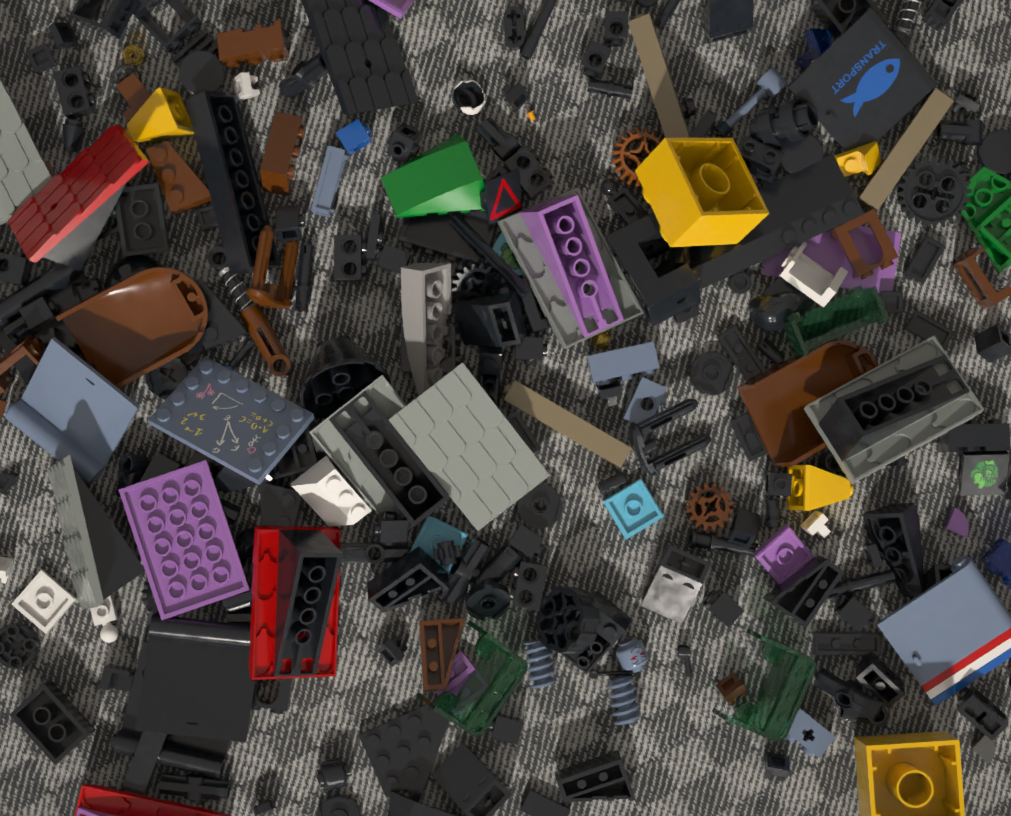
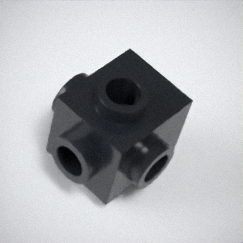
M402 123L390 134L387 140L389 147L386 153L393 156L397 161L407 163L412 157L415 158L421 148L418 144L422 133Z

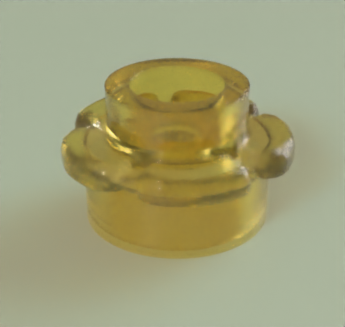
M129 45L124 49L122 57L125 59L126 64L139 66L143 62L144 51L142 48H138L137 45Z
M608 330L595 335L593 338V345L598 346L600 350L604 346L608 347L610 344L611 334L608 333Z

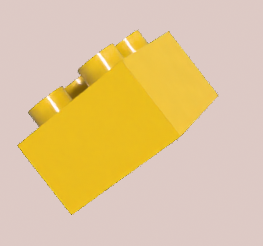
M664 138L635 170L643 187V196L651 205L660 224L661 236L668 242L670 247L737 244L769 214L733 138Z
M945 731L854 737L860 816H965L959 739Z

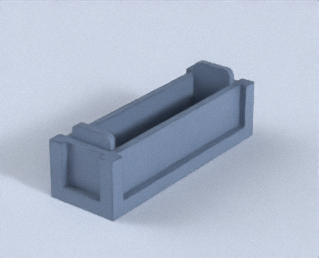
M332 146L327 147L311 207L313 214L331 218V213H336L333 210L342 171L345 160H350L344 149Z

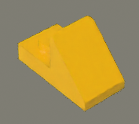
M876 141L834 156L835 162L845 177L862 171L867 175H871L882 163Z

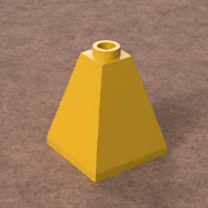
M161 87L154 91L127 123L128 129L126 130L133 141L141 143L194 135L191 119L180 93Z
M812 465L788 467L787 474H792L791 497L787 496V510L810 511L849 499L853 494V484L844 477Z

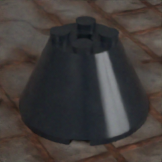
M343 335L339 338L321 341L316 345L315 354L300 390L301 404L303 409L313 413L315 419H318V417L327 419L381 375L391 385L390 377L380 364L356 342L351 340L350 336Z

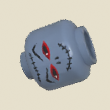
M634 637L621 641L616 649V656L622 669L632 670L633 673L643 670L645 668L644 664L649 659L643 642L635 640Z

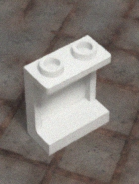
M803 242L800 247L794 246L781 266L784 270L780 277L819 305L825 307L839 289L848 271L840 267L832 275L802 253L808 244Z

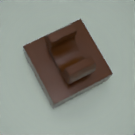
M734 672L715 685L726 701L732 704L736 703L734 699L739 695L745 697V691L747 690Z

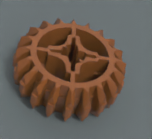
M636 127L635 135L630 130H627L626 135L628 139L621 135L619 137L621 143L615 142L614 147L618 150L612 151V156L618 158L612 160V165H619L614 171L615 173L623 172L620 176L621 180L626 176L629 178L627 185H630L632 180L636 181L635 187L639 188L640 181L637 174L627 167L624 158L627 161L633 162L637 169L641 161L636 157L639 156L642 148L643 154H645L644 157H648L651 153L648 150V143L656 148L664 138L663 135H660L658 138L654 137L657 132L656 130H653L650 135L647 134V127H644L643 133H640L639 127ZM641 141L637 150L624 151L631 143Z

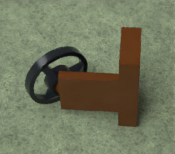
M118 65L110 74L111 87L116 93L123 95L131 106L122 113L129 122L154 91L150 94L142 84L139 71L132 65ZM124 67L129 68L127 73L122 74L119 79L113 80V75L117 70ZM133 70L137 72L139 79L137 78L135 73H132Z

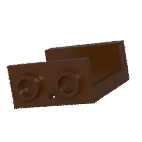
M875 209L830 231L833 239H838L855 273L852 276L853 279L860 276L863 280L874 274L873 269L880 267L883 270L893 265L892 260L899 257ZM866 223L869 224L882 250L880 262L874 265L863 261L849 234L850 231Z
M974 247L957 257L958 262L953 264V267L980 308L985 309L998 304L1010 296L1011 287L1008 285L994 290L974 257L986 249L983 247L976 250ZM966 269L970 272V274L976 281L977 285L979 286L985 297L982 295V293L980 292V290L978 289V287L976 286V284L974 283Z
M31 333L0 359V394L6 390L13 379V376L7 369L24 355H27L36 365L39 364L46 350L45 343L39 337H35Z

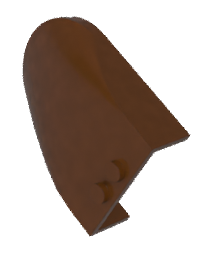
M152 267L137 272L59 312L56 319L57 321L63 319L88 363H95L97 372L119 389L190 350L204 333L208 319V307L201 288L190 276L174 268Z
M849 340L826 342L792 357L737 386L774 467H792L827 446L804 408L813 401L879 366L874 356L865 347L849 342Z

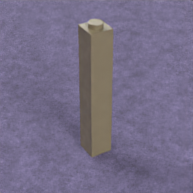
M650 14L636 15L628 23L665 138H691L654 22Z
M935 88L925 99L857 197L861 206L869 211L872 209L877 211L954 102L946 91Z
M516 380L513 384L508 383L502 393L505 396L504 401L619 468L622 467L632 449Z

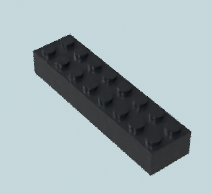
M203 91L187 99L186 103L230 274L253 273L260 232L265 225H270L237 95L231 92ZM274 238L268 269L280 265Z

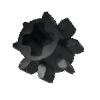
M454 540L437 543L438 549L433 550L435 561L440 560L441 566L457 563V557L461 556L460 546H454Z

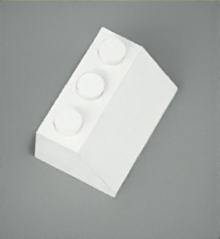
M327 455L291 483V486L329 527L354 525L372 511L363 496Z

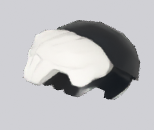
M474 80L458 82L452 94L453 104L465 114H477L486 103L483 89Z

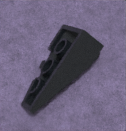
M895 503L863 513L862 516L867 535L871 542L874 541L880 550L881 559H885L890 569L893 570L896 585L903 597H917L925 591L921 532L915 503Z

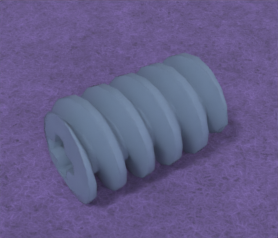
M542 639L522 642V644L529 646L528 649L524 650V653L531 656L525 660L526 663L532 664V666L526 669L528 672H533V675L528 677V680L535 682L529 688H542L555 683L556 677L550 676L555 673V669L548 667L554 661L547 658L552 655V651L545 649L546 647L543 645Z
M621 675L606 679L612 681V684L607 686V689L614 690V693L609 695V698L616 699V702L610 704V706L618 709L612 713V716L619 717V720L615 721L614 725L636 722V719L641 717V713L635 711L640 707L639 703L633 702L638 696L631 693L636 690V686L629 684L634 681V676Z

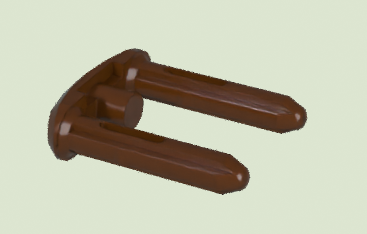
M265 225L260 232L251 287L247 289L246 293L250 299L263 307L288 309L293 304L290 300L299 243L298 240L286 242L279 286L265 283L274 235L272 227Z

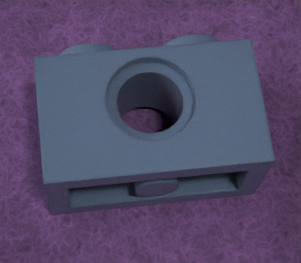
M641 377L622 419L631 423H639L656 415L659 405L663 407L668 397V394L665 393L667 388ZM643 398H648L652 402V408L649 411L641 408L640 403Z

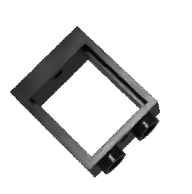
M78 0L70 16L88 28L120 39L140 0H112L101 23L92 19L102 0Z

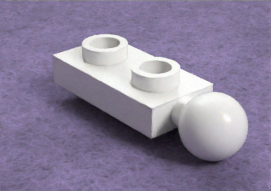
M110 595L98 607L90 608L94 626L102 624L103 628L100 631V637L107 643L114 642L118 638V629L111 624L112 621L118 620L113 596Z

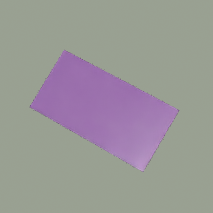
M860 226L850 231L849 234L863 261L871 265L880 262L882 250L871 228ZM831 230L805 241L808 244L802 253L832 275L840 267L848 271L840 285L841 288L878 294L879 291H893L898 257L892 260L893 265L883 270L877 267L872 270L873 275L863 280L860 276L853 279L852 276L855 273L838 239H833L830 233ZM885 230L898 255L901 232ZM793 247L766 259L762 275L780 278V274L784 270L781 265Z

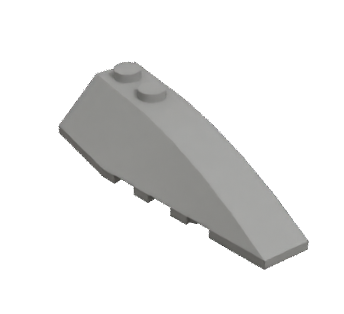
M448 262L415 263L401 267L404 337L413 380L419 396L442 378L443 370L439 367L440 362L445 357L446 349L442 348L444 335H448L449 329L445 324L447 314H451L452 308L451 263Z

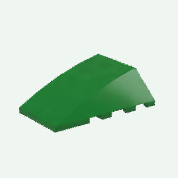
M459 134L451 136L381 177L396 218L425 216L427 213L447 214V212L460 211V213L478 209L485 211L481 208L480 192L485 191L483 178L467 141Z
M983 167L970 179L971 183L965 186L967 189L972 190V193L965 195L971 199V202L963 203L967 207V211L961 209L959 211L982 248L986 249L985 253L998 274L1011 266V183L1004 177Z

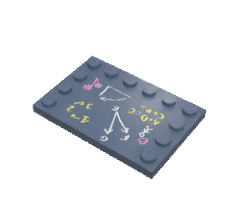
M204 356L148 421L151 426L260 485L313 421L314 415L299 405Z

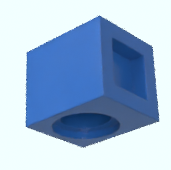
M359 119L336 132L338 139L349 156L372 142L369 137L372 135L370 128L366 122L361 124Z

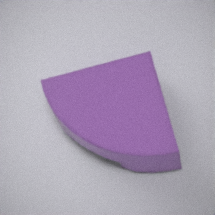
M953 508L944 528L967 537L969 532L968 521L960 510Z

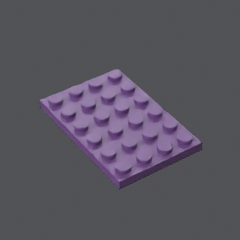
M207 460L119 489L161 620L250 590Z

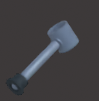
M774 67L758 80L757 84L760 86V89L726 121H722L718 126L715 125L713 127L714 131L721 138H727V135L732 131L731 128L766 95L773 99L786 87L788 82Z

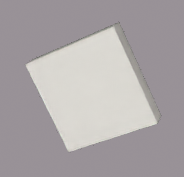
M43 569L40 570L12 605L46 634L77 598Z

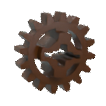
M705 482L702 489L696 485V493H688L692 497L691 500H685V503L690 505V508L685 509V512H691L688 520L695 519L694 526L698 527L702 524V530L704 531L707 530L708 526H710L712 531H716L717 524L723 528L724 524L722 521L730 522V518L727 515L728 513H734L732 509H729V506L733 505L734 501H728L727 499L731 494L723 493L724 486L716 489V483H712L710 488L707 482ZM704 492H714L710 497L707 498L701 496V494ZM721 498L724 503V510L720 509L719 501ZM713 501L712 507L714 508V510H708L706 512L707 507L705 506V503H711ZM695 502L699 505L700 512L698 515L695 512ZM709 516H715L718 518L717 520L712 522L705 521L708 519Z

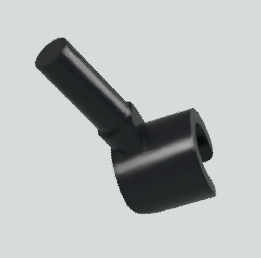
M678 645L677 657L684 658L686 677H691V650L687 645Z

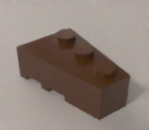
M275 20L274 25L263 28V24H257L253 30L244 31L243 28L217 33L219 59L223 66L226 65L228 68L238 67L241 63L258 65L266 60L282 62L284 58H289L286 30L281 20Z
M275 112L260 168L264 192L290 196L292 181L296 171V161L299 159L301 152L300 141L304 139L306 133V126H303L301 116Z
M168 141L146 149L169 209L174 215L177 216L212 202L209 189Z
M465 618L419 621L423 692L446 691Z

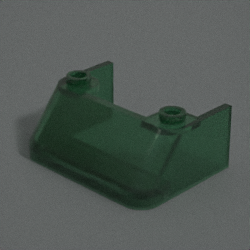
M859 285L849 289L850 294L827 303L825 307L820 306L801 315L798 311L786 316L787 321L783 323L792 356L809 355L808 350L869 324L889 321L876 286L862 288Z
M469 620L467 624L481 634L476 642L475 651L483 659L457 695L450 691H445L437 697L435 702L420 692L416 696L470 735L477 737L486 731L527 671V662Z
M748 628L746 633L765 641L761 653L766 661L773 664L756 705L749 702L740 703L733 715L714 707L712 712L725 721L777 742L782 741L790 731L816 671V662L812 657Z

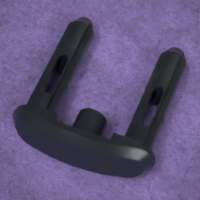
M686 399L644 421L631 423L629 438L632 450L641 466L649 475L656 476L657 471L707 447L711 442L709 435H700L653 459L649 458V454L657 451L658 447L653 438L644 441L643 436L694 411L698 406L696 399Z

